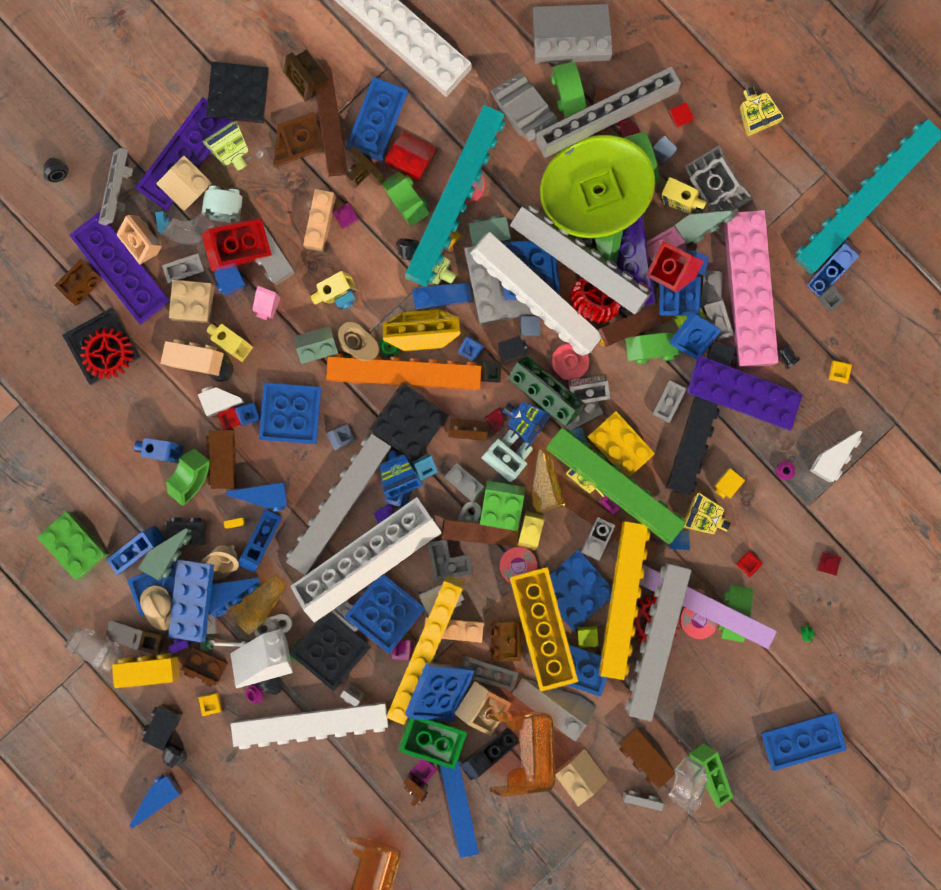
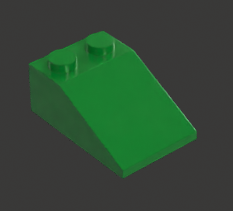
M408 718L398 749L399 752L455 769L467 732L439 720Z

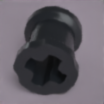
M789 344L778 351V356L786 365V369H789L800 360L791 351Z

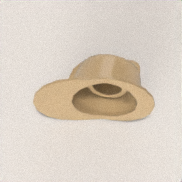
M346 322L339 328V343L344 352L363 361L372 360L377 356L379 351L378 343L359 324Z
M233 544L230 546H216L201 561V563L214 564L213 579L215 580L224 579L239 567L237 553L234 550Z
M151 586L144 590L140 598V604L145 616L153 627L158 630H167L170 626L173 600L166 589L161 586Z

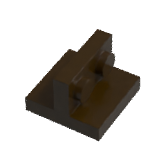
M307 49L296 56L293 52L286 55L283 73L306 102L312 98L313 91L328 83L329 79Z
M354 146L349 152L357 166L354 164L347 171L349 184L355 189L365 178L369 177L379 187L384 182L382 173Z

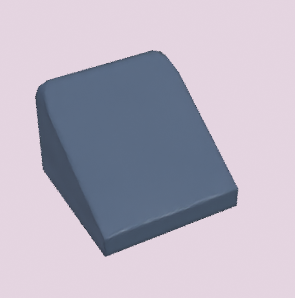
M663 136L652 149L655 158L663 165L678 148L666 136Z
M521 316V337L540 336V317Z
M348 424L327 433V437L334 450H338L356 441Z

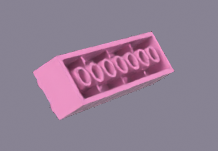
M765 210L736 212L733 214L734 219L726 224L723 221L734 348H736L735 354H737L736 368L775 365L778 363Z

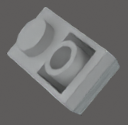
M597 517L581 549V553L600 560L615 525Z

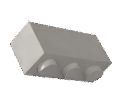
M264 226L272 256L256 260V263L259 267L263 266L267 271L264 275L269 283L274 282L277 286L294 275L295 272Z

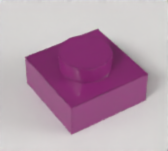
M349 202L332 212L342 229L359 220Z
M606 495L599 501L612 515L621 508Z
M400 640L392 651V660L410 661L413 656L414 641Z
M420 759L410 772L422 783L426 784L438 769L430 761Z

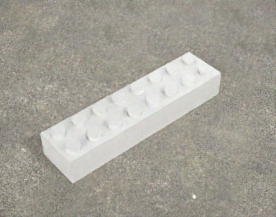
M334 0L445 97L454 90L471 70L470 61L399 0Z
M416 497L291 585V588L302 609L315 623L442 532Z

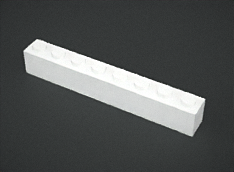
M490 232L486 234L470 252L478 264H482L487 268L491 276L498 278L505 289L511 290L521 303H525L534 315L542 318L545 325L550 329H554L559 334L560 339L568 342L577 354L584 356L590 353L602 337L599 331L578 314L574 308Z
M386 702L357 705V707L349 706L233 721L231 723L233 747L239 746V749L251 748L252 744H258V747L269 746L270 742L276 741L277 744H286L291 739L303 742L308 741V737L316 736V739L328 738L327 735L335 734V737L346 736L347 732H354L355 735L364 734L366 730L373 729L374 732H382L389 726L388 718H386L388 714Z

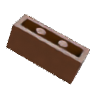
M209 431V435H206V446L209 447L210 455H207L210 466V474H207V483L211 485V489L237 488L235 431Z
M636 727L618 742L621 746L619 750L626 758L630 756L634 760L632 765L639 773L642 770L647 775L645 779L652 787L656 785L660 789L676 774Z

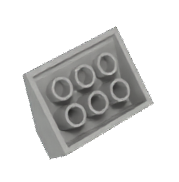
M608 4L533 7L535 64L611 60L612 41Z
M515 240V241H506V242H521V241H520V240ZM475 246L464 248L480 326L520 318L521 316L534 315L530 308L519 300L504 301L502 282L498 278L491 276L487 271L488 269L482 264H478L470 254Z

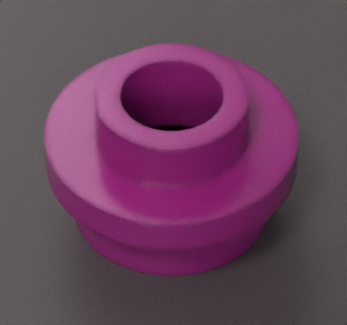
M789 461L780 462L776 467V474L782 480H790L795 475V466ZM784 467L789 468L788 474L783 473Z
M252 684L246 689L245 695L249 702L259 703L262 701L263 691L256 684Z

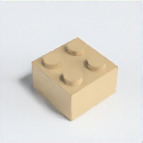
M173 280L169 318L172 321L211 324L214 286L211 283Z

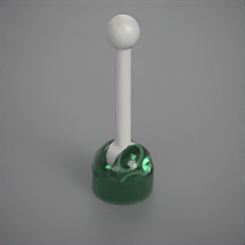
M206 635V641L201 642V651H209L214 646L242 647L247 642H215L211 636Z

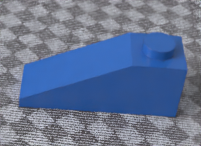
M237 266L215 271V277L218 281L215 285L220 294L224 293L225 296H229L247 287Z
M469 283L412 289L416 311L472 302Z
M286 483L226 491L227 496L268 509L273 508V512L285 510L284 506H289Z
M267 509L264 510L238 559L239 566L252 573L257 569L282 517Z
M156 525L142 531L107 559V562L116 575H119L144 558L150 550L165 542L166 539Z
M170 773L166 776L161 774L153 780L155 784L150 787L130 824L131 829L183 793Z

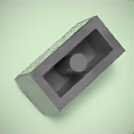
M606 374L568 380L570 392L584 403L610 399Z

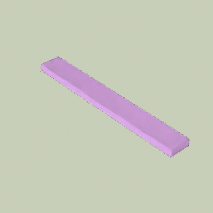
M642 564L644 576L642 580L640 579L639 584L655 592L656 586L660 585L662 580L659 577L660 573ZM689 587L686 589L683 607L769 649L777 631Z

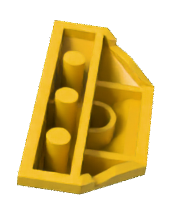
M441 309L401 312L389 321L382 323L383 340L403 351L443 348L460 335L459 317L453 316Z

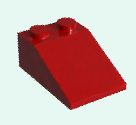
M262 218L210 228L201 234L211 271L227 269L272 256Z

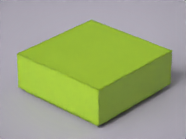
M597 626L577 628L579 648L598 646Z

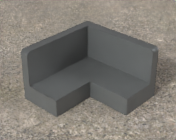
M446 539L427 543L435 581L444 580L447 574L453 577L473 574L470 556L464 555L450 558Z

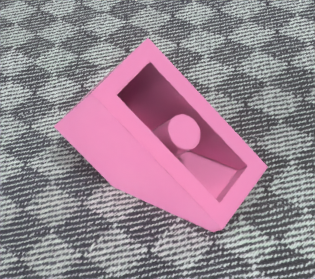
M258 286L252 309L257 313L256 317L267 320V318L273 319L281 298L276 292Z

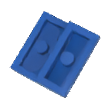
M696 277L678 292L660 284V316H689L692 311L700 315V277Z

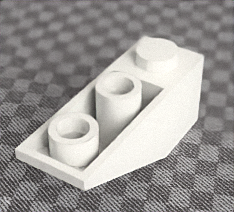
M854 432L820 453L809 471L828 482L837 481L843 472L841 470L844 463L847 464L852 457L851 451L853 447L856 448L861 442L862 438L860 436L862 432Z

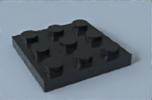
M212 61L206 117L264 124L269 67Z
M113 307L62 335L89 385H93L102 379L98 375L93 376L92 371L86 370L88 365L82 364V361L87 358L81 357L82 353H86L81 347H87L88 344L84 340H91L90 333L96 336L97 329L103 333V328L105 327L108 328V331L114 328L116 333L118 331L123 333L122 337H128L126 343H132L128 350H133L134 353L128 354V357L133 358V361L127 360L126 364H131L141 358ZM109 338L112 348L121 350L119 343L115 339ZM102 341L95 346L94 351L100 349ZM106 350V352H104V354L101 355L106 356L108 358L110 354L113 352ZM116 357L113 360L111 368L119 362L121 357ZM94 358L96 365L101 369H105L102 359Z
M402 382L369 430L415 461L423 453L448 415Z
M329 612L312 626L289 655L332 691H335L371 648V645Z

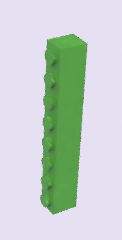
M561 428L548 444L546 450L666 543L670 544L686 525L683 521L684 518L676 512L673 514L669 511L668 506L664 502L656 501L650 491L645 488L642 490L638 487L637 482L633 478L625 477L621 474V469L613 464L611 466L608 464L602 454L594 453L590 450L589 444L575 438L576 435L572 431Z

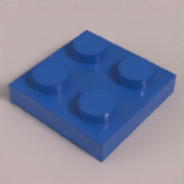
M692 311L669 343L697 360L698 356H702L721 332V329Z

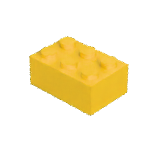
M617 411L586 438L606 458V461L611 466L614 464L620 468L621 474L625 477L633 475L655 454Z
M162 653L157 655V658H153V655H143L137 657V660H134V657H124L118 659V663L112 665L114 688L169 683L180 679L178 655L172 656V653Z

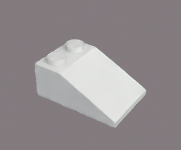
M282 629L264 633L230 653L236 688L293 673L288 643Z

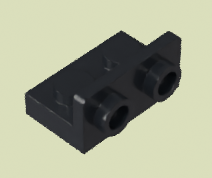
M170 518V521H165V525H167L166 540L189 528L191 529L190 535L192 536L186 545H206V522H201V518H189V522H182V518Z

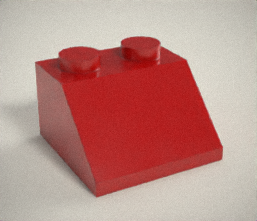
M403 131L385 159L386 165L420 182L437 148Z
M663 241L646 277L678 292L696 278L704 261Z

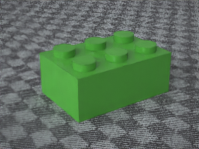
M72 511L64 512L37 537L75 580L84 578L109 555L108 551Z

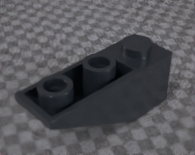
M507 727L472 753L459 766L470 781L479 778L519 744L520 741L511 729Z

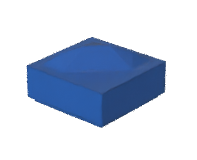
M466 336L457 352L470 361L475 362L484 346L471 337Z
M254 402L235 408L241 427L260 420Z

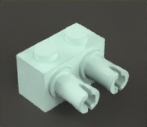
M508 430L501 441L497 439L481 457L509 482H512L527 465L524 460L533 451L531 446L525 450L529 444L523 442L516 453H514L510 447L518 439V435L515 433L511 437L514 433L512 430Z

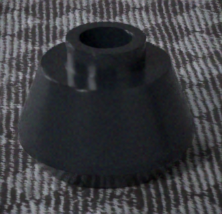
M49 158L44 163L43 177L45 180L56 183L67 177L69 168L60 159Z
M400 238L396 242L398 255L401 256V259L412 260L420 242L414 239Z
M223 356L219 376L208 374L214 381L224 382L232 376L233 364L227 357Z
M280 677L257 683L260 689L274 695L282 691V679Z
M167 743L162 753L163 763L171 768L174 766L178 767L187 760V752L173 743Z

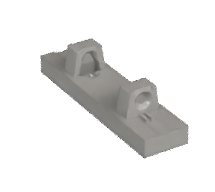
M120 148L113 152L99 218V224L105 226L113 222L115 213L120 214L125 210V204L118 202L122 177L128 178L132 176L133 171L132 168L125 166L128 153L126 149Z

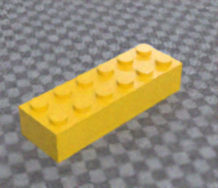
M548 567L510 576L540 692L578 682Z

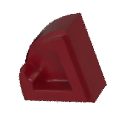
M627 120L618 122L621 138L641 133L637 126Z
M501 407L484 417L494 433L498 432L503 424Z

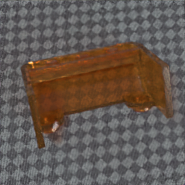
M529 711L488 713L487 718L497 722L505 721L508 729L520 731L521 768L513 769L509 772L507 785L489 787V791L500 797L550 791L555 785L552 717L544 712Z
M342 837V841L353 846V855L360 858L351 890H391L401 857L400 850L366 838Z

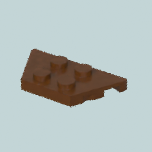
M312 112L278 124L275 158L273 160L274 167L324 150L319 116L316 113Z

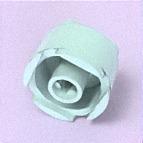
M209 186V190L204 192L201 215L205 217V214H207L209 219L219 222H231V219H236L235 222L240 221L243 199L239 195L240 191L237 189H228L226 191L221 190L218 186Z

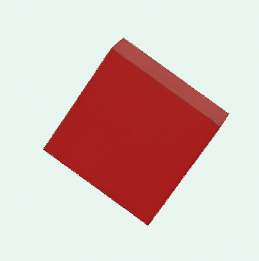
M687 102L669 110L676 129L694 121Z
M235 406L217 413L223 430H230L241 425L235 411Z
M748 550L735 565L751 578L763 563Z

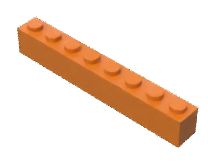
M334 354L327 359L326 380L329 382L400 386L403 382L413 387L480 390L481 366H477V362H466V365H458V361H447V364H441L439 360H428V363L420 362V359L409 358V362L401 361V358L390 357V360H382V357L379 356L369 361H363L353 355L352 358H344L343 354Z

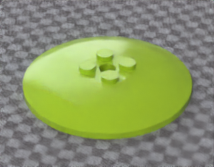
M611 135L587 137L560 151L546 168L540 186L542 206L553 224L568 234L583 238L609 236L629 227L645 212L653 197L655 174L649 157L635 143ZM572 148H574V150H573L572 153H570V154H564V153H566V152H570V151L572 150ZM597 188L604 189L603 192L599 194L594 193V191Z

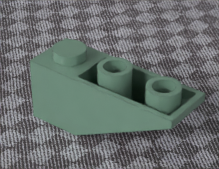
M736 208L695 212L679 221L675 226L686 244L691 242L696 244L704 239L703 235L709 232L711 234L720 228L718 225L723 221L726 224L734 219L733 214L739 210Z
M184 529L150 550L138 569L157 580L166 579L172 570L170 568L172 562H176L182 553L180 551L181 547L189 542L192 536L190 535L191 529Z

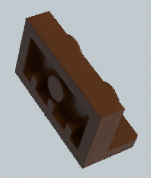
M80 259L54 286L70 302L77 306L103 279L83 259Z
M450 419L448 438L487 441L488 422Z
M492 622L490 628V635L492 637L490 655L492 660L500 662L521 661V622Z
M192 647L181 670L184 671V675L193 679L195 677L202 679L201 683L212 687V685L216 686L219 684L228 663Z
M409 772L403 782L404 788L411 795L415 794L410 805L412 807L416 804L420 806L427 797L428 784L422 783Z

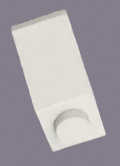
M212 386L202 389V393L198 394L205 414L208 417L245 403L242 398Z

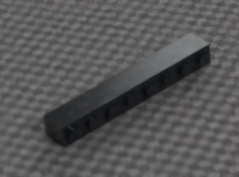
M713 341L706 358L730 367V365H734L737 354L734 353L736 348ZM694 396L666 489L685 495H690L691 492L694 493L697 486L695 477L696 474H700L703 463H700L702 455H706L709 446L706 445L708 437L711 438L714 431L712 423L719 415L720 409L717 408L718 404Z

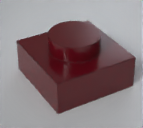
M821 552L817 571L837 576L841 557Z

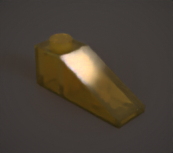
M545 450L538 451L532 488L533 507L536 509V512L547 513L565 506L551 453Z
M273 575L231 611L238 626L248 635L264 623L286 589V585L276 575Z

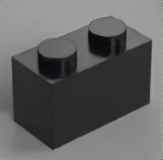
M520 336L499 342L497 346L503 365L523 359L528 352L525 339L521 340Z
M161 704L158 707L155 706L150 715L153 718L150 725L146 724L142 731V735H144L142 741L163 751L166 744L170 742L183 713L165 704Z

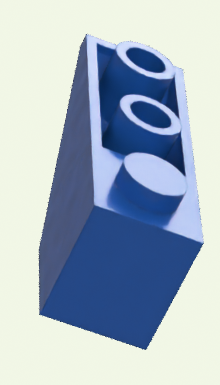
M846 239L806 286L817 296H820L860 256L861 250Z
M253 578L212 585L209 606L211 615L214 618L220 617L231 606L239 605L247 595L255 594L262 586L260 580Z

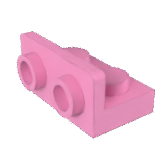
M674 226L647 241L651 264L663 241L679 249L687 250L684 239Z

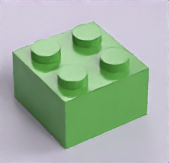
M487 481L480 525L518 531L525 487Z

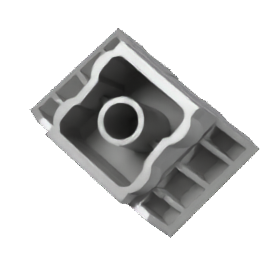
M521 72L491 90L499 106V111L505 114L504 118L519 137L522 135L529 142L536 138L537 132L559 122L543 98Z
M720 145L685 165L691 182L698 190L701 198L708 202L707 207L711 211L736 209L753 199L744 181L738 175L732 162Z

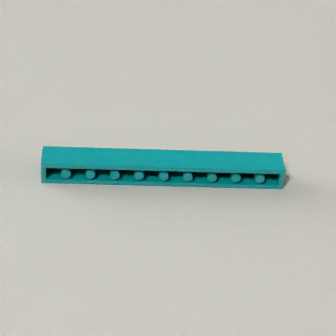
M486 105L483 106L405 273L406 279L424 287H427L429 282H433L436 276L434 270L437 265H441L444 255H442L444 248H449L452 241L450 235L452 231H457L460 224L457 220L460 214L464 215L468 206L465 203L474 194L475 181H480L483 174L481 168L483 164H488L491 156L488 153L491 148H495L499 139L496 136L505 127L504 113Z
M929 119L924 123L920 121L912 129L914 133L910 137L906 135L899 143L901 147L898 150L894 148L886 156L889 160L885 164L881 162L873 170L875 172L873 177L870 178L868 176L860 184L863 187L859 191L855 189L849 195L848 199L850 201L846 205L842 203L834 211L837 215L833 219L829 217L822 224L824 228L820 233L816 231L809 238L811 242L807 246L803 244L797 250L796 254L798 256L794 260L810 275L828 259L941 139V130Z

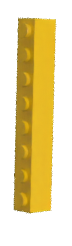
M622 522L599 675L602 677L624 680L625 676H628L629 673L627 659L632 654L630 639L634 637L635 626H633V620L638 615L636 600L640 599L641 595L639 581L643 579L644 568H642V562L647 557L645 542L649 541L650 530H647L648 528L643 524Z
M447 574L386 718L403 725L407 720L405 715L406 709L426 662L431 663L465 584L464 581Z

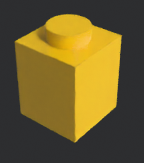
M729 468L713 487L716 489L715 493L722 499L725 497L730 499L745 480Z

